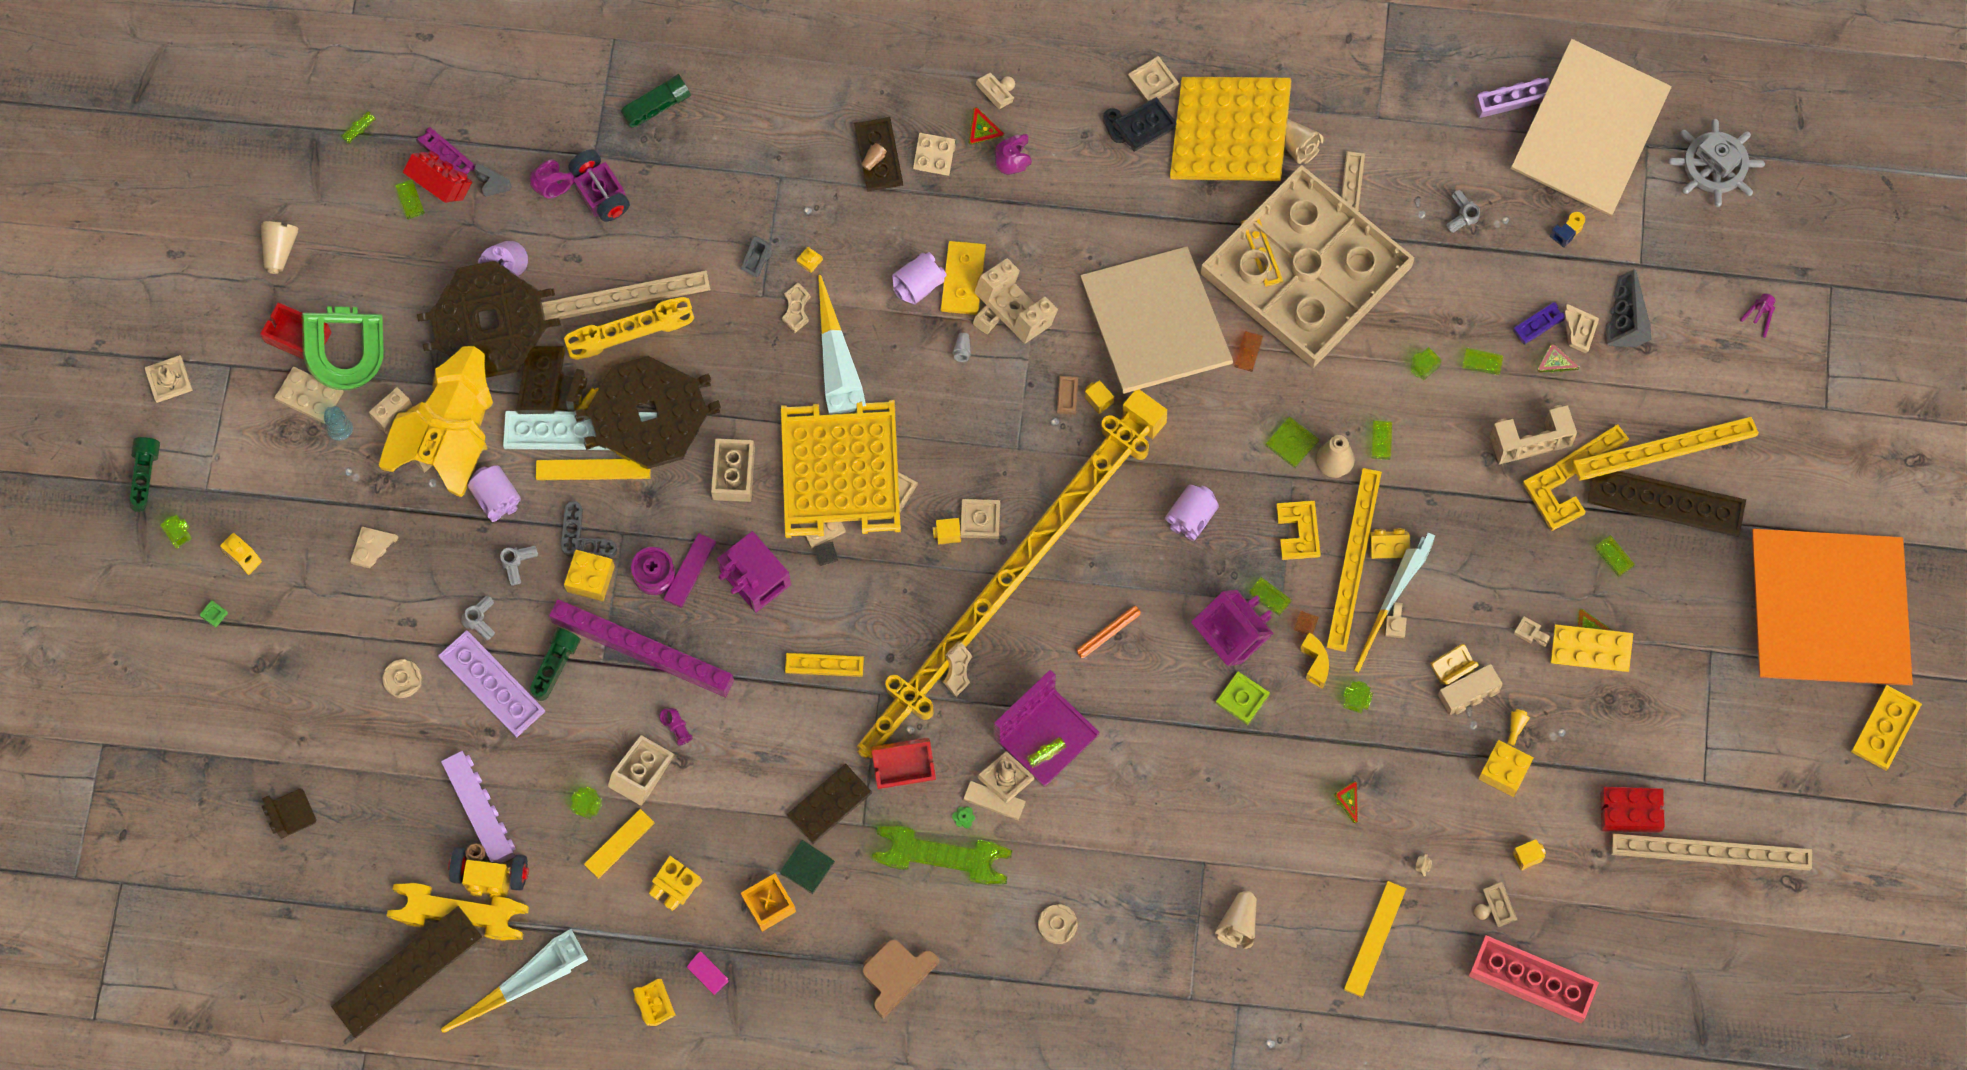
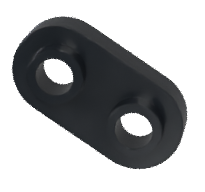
M1110 108L1104 112V124L1114 142L1124 143L1125 140L1120 133H1117L1116 128L1113 126V121L1122 117V114L1118 109Z

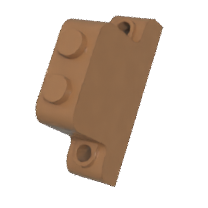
M891 940L888 943L884 942L877 949L878 953L874 957L870 956L863 963L864 978L880 993L873 1003L875 1004L877 1014L882 1019L940 963L939 958L933 952L922 951L917 957H914L900 942Z

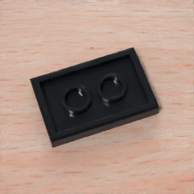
M1157 97L1113 121V126L1133 152L1176 129L1177 125L1176 121Z

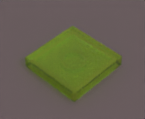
M1289 416L1265 446L1296 468L1319 442V438Z

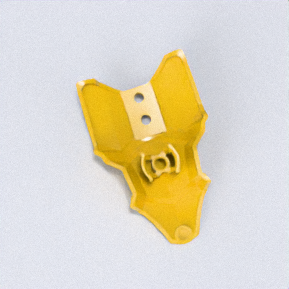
M475 346L460 348L452 357L435 369L432 385L433 391L425 403L420 402L408 409L407 412L397 414L380 458L379 467L381 470L394 472L401 465L417 460L434 466L450 493L459 497L464 495L480 454L483 450L488 449L485 443V434L480 426L485 411L493 405L485 376V355ZM437 434V438L432 441L431 436ZM429 451L430 455L425 456L424 453Z

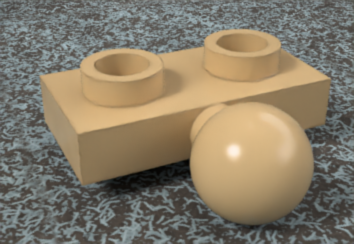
M989 73L977 80L976 85L998 109L1013 102L1014 97L1008 92L1015 87V80L1012 77H1004L1000 83L992 73Z
M1502 882L1483 889L1489 905L1479 904L1475 907L1474 915L1477 919L1485 920L1492 912L1498 927L1517 920Z

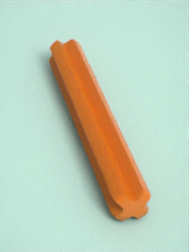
M1136 606L1131 607L1076 650L1079 657L1085 658L1140 615V610Z

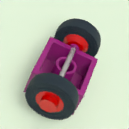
M595 150L583 151L576 155L568 165L569 171L574 177H577L573 179L576 190L594 217L599 216L604 222L615 220L622 216L630 206L625 191L606 162L600 164L601 158Z

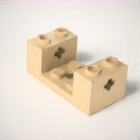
M1006 258L980 276L974 293L1026 344L1052 325L1058 309L1046 297L1034 303L1015 284L1020 270ZM1009 305H1016L1018 309H1011Z
M396 387L369 411V414L374 424L388 436L397 414L405 413L413 406L410 399ZM437 434L431 436L432 441L437 438ZM427 451L424 453V455L428 456L430 455V452ZM412 460L424 473L432 467L417 460Z
M1568 405L1552 407L1544 423L1547 431H1543L1536 436L1526 435L1519 439L1513 419L1498 420L1494 424L1490 435L1498 463L1503 464L1572 447L1577 431Z

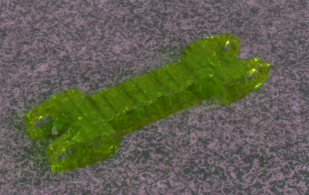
M881 826L877 828V835L890 839L893 845L887 852L872 853V861L899 870H908L909 862L970 872L969 881L984 885L1007 884L1008 876L994 871L991 865L996 859L1011 858L1012 850L993 842L976 841L975 849L915 839L916 831L908 827Z

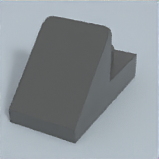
M479 163L474 170L477 179L486 183L482 188L485 197L511 190L512 186L509 179Z
M755 235L741 270L759 277L765 261L772 256V244Z

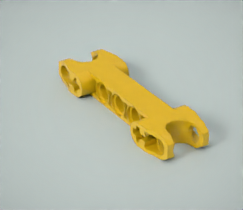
M685 297L669 299L660 302L656 308L598 327L588 325L572 331L564 338L569 356L575 360L600 354L605 348L661 330L670 332L686 326L694 320L690 300ZM680 302H685L688 305L687 307L677 308ZM689 313L690 317L687 320L680 319L681 316ZM645 321H652L649 325L643 324ZM629 326L634 327L630 331L625 330ZM610 332L616 333L614 336H607ZM571 337L579 338V340L571 344L569 343ZM582 349V352L578 355L572 353V350Z
M423 884L393 885L392 890L407 896L408 902L401 910H388L387 917L408 926L424 927L425 918L440 921L453 909L460 906L474 926L486 928L485 937L501 941L523 940L524 934L519 930L508 927V921L514 914L528 913L529 907L509 898L497 896L492 897L491 905L431 896L432 887Z

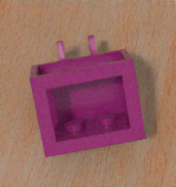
M753 531L716 559L719 572L721 573L718 578L720 580L726 578L733 587L730 592L732 594L738 592L755 613L791 586L789 572Z
M1238 590L1223 591L1191 621L1227 666L1242 664L1274 634L1266 625L1272 618L1270 616L1272 612L1268 610L1262 616H1259L1254 610L1259 604L1258 600L1260 598L1258 595L1247 602Z

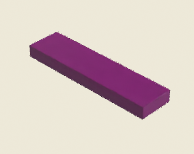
M698 533L666 593L664 601L682 609L716 544L715 540Z

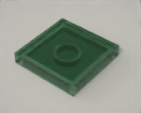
M801 840L781 869L780 874L813 895L835 861Z

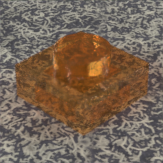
M1300 611L1294 631L1306 635L1309 632L1313 634L1319 617Z

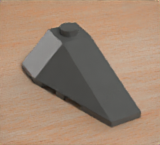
M1633 269L1618 277L1614 294L1616 301L1610 311V314H1612L1611 322L1607 323L1606 328L1607 345L1637 347L1652 340L1651 325L1636 270Z

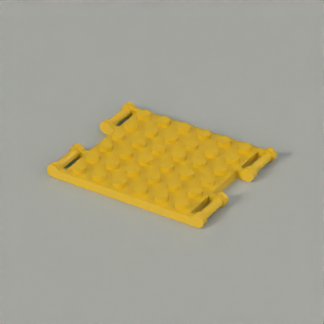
M895 400L866 403V406L859 402L857 403V413L820 415L819 404L799 407L782 405L785 537L792 538V536L818 535V537L824 536L825 522L862 521V534L878 531L901 532ZM889 409V412L863 413L866 410ZM791 414H814V416L787 417ZM894 519V523L868 524V520ZM818 523V527L791 528V524Z

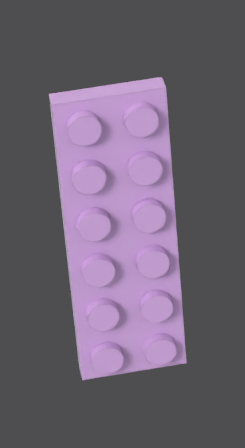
M467 630L438 655L439 659L516 738L545 713L542 706Z

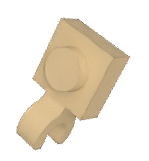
M1395 602L1393 616H1387L1386 637L1405 638L1407 618L1401 617L1403 603Z
M1525 616L1514 632V635L1530 644L1535 639L1544 647H1546L1550 639L1549 635L1539 631L1541 625Z

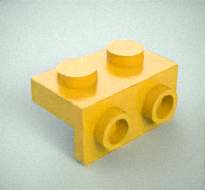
M1375 529L1374 532H1370L1372 559L1403 558L1406 550L1410 549V534L1405 529H1393V532H1386L1385 529Z
M1460 644L1430 663L1439 682L1444 685H1450L1458 681L1459 677L1473 673L1475 671L1474 668L1479 666L1477 662L1473 661L1465 644Z
M656 979L643 987L633 989L634 999L640 1007L641 1017L646 1025L657 1026L676 1016L662 979Z

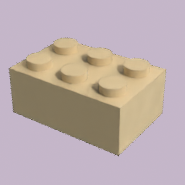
M715 439L711 491L713 500L751 502L755 458L754 440Z

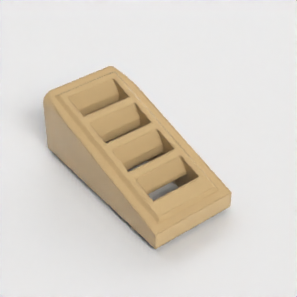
M986 305L975 316L973 325L985 334H988L999 322L1000 318Z

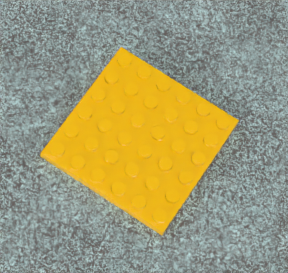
M1182 77L1170 172L1171 179L1281 181L1291 78Z

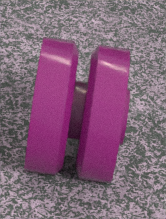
M657 547L644 548L632 560V575L640 591L648 595H659L669 590L676 573L672 558L666 551Z

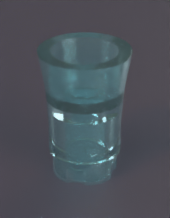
M337 406L328 407L325 410L324 421L327 426L328 435L338 441L348 438L353 431L351 420Z

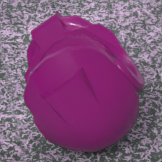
M1027 134L1015 135L1002 141L995 147V165L1001 173L1006 175L1025 171L1026 167L1031 165V157L1025 153H1020L1024 146L1028 144Z
M552 159L544 161L530 174L529 182L535 192L551 199L567 192L574 184L573 179L575 177L572 173L559 172L558 162Z

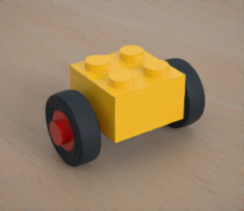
M455 847L448 863L450 882L463 883L470 895L481 897L482 894L490 895L489 897L491 898L494 896L507 897L509 884L512 890L521 891L529 875L527 856L519 854L515 855L511 868H507L506 864L467 860L466 849Z

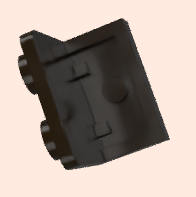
M576 369L574 377L561 374L555 409L575 412L577 406L581 403L582 391L587 385L584 370Z
M301 788L275 800L270 795L262 798L265 804L262 805L263 812L266 817L270 816L272 821L269 823L273 834L277 833L281 839L307 828L317 821L305 791Z

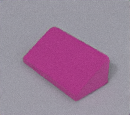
M701 951L687 966L713 995L729 982L728 978Z

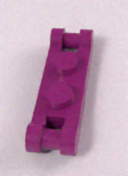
M431 127L425 130L426 133L423 136H419L416 139L422 147L437 153L441 160L451 163L455 170L461 171L466 175L470 171H474L476 166ZM463 163L465 166L460 169L458 166Z

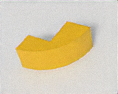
M1309 632L1300 650L1315 659L1307 673L1306 680L1323 689L1328 676L1329 659L1323 644Z

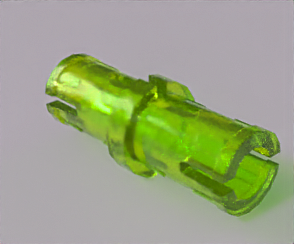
M367 111L357 122L354 121L352 126L341 137L346 143L350 144L360 133L363 134L365 129L376 118Z
M1058 737L1046 746L1042 745L1041 749L1027 756L1028 762L1034 768L1046 759L1050 760L1054 754L1066 748V744L1061 737Z

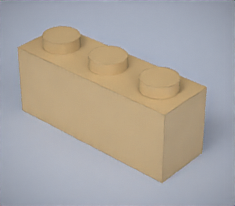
M1490 664L1441 689L1438 696L1449 715L1453 713L1457 715L1465 711L1467 706L1471 704L1475 706L1483 701L1482 698L1488 695L1490 697L1497 695L1503 683Z

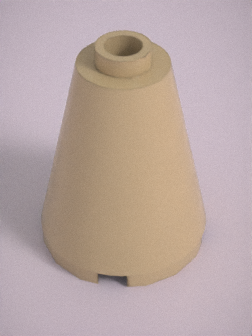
M1287 119L1285 148L1298 164L1301 165V162L1306 164L1318 154L1320 150L1318 146L1320 143L1323 144V136L1315 130Z
M272 221L261 223L263 263L267 273L279 274V272L283 271L298 234L296 226L290 224L285 226L281 225L280 222Z
M1336 435L1319 449L1316 462L1323 474L1328 477L1339 478L1351 471L1354 466L1355 457L1348 440L1342 435Z
M1249 891L1238 893L1217 926L1215 935L1218 934L1217 939L1222 943L1237 948V945H1243V949L1253 946L1257 899L1253 893Z

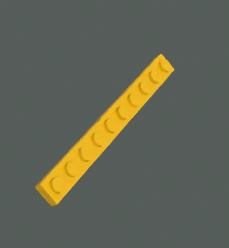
M1752 417L1576 460L1573 462V467L1579 481L1756 437L1759 432Z
M1366 468L1362 470L1327 644L1329 649L1346 652L1381 471Z

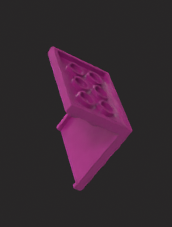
M1051 670L994 723V739L1026 768L1043 787H1046L1100 734L1088 720L1055 690L1056 674Z

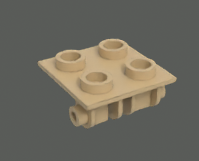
M919 133L913 169L949 176L956 139Z

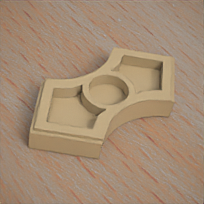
M796 283L784 293L788 301V310L783 316L782 321L794 333L809 322L804 308L811 296L799 283Z
M959 641L945 654L949 662V671L943 681L950 692L956 697L970 684L967 677V666L972 658L970 652Z

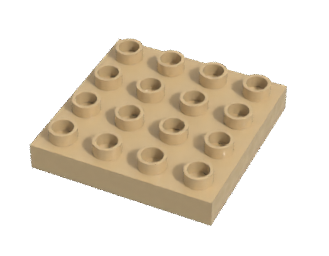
M1301 165L1202 264L1201 275L1314 368L1412 268L1414 257ZM1258 219H1260L1262 226L1257 223ZM1247 230H1249L1255 246L1253 250H1251L1246 237ZM1254 231H1258L1260 233L1258 239H1254L1252 237V233ZM1261 232L1268 239L1283 282L1265 287L1263 282L1265 278L1270 281L1278 277ZM1260 247H1264L1266 249V253L1258 249ZM1255 258L1260 259L1264 273L1260 274Z

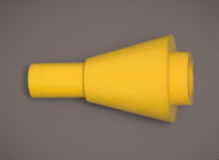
M592 387L576 410L588 409L599 388L594 389Z
M1516 709L1515 712L1511 711V733L1507 744L1515 746L1518 734L1521 733L1530 719L1527 716V712Z

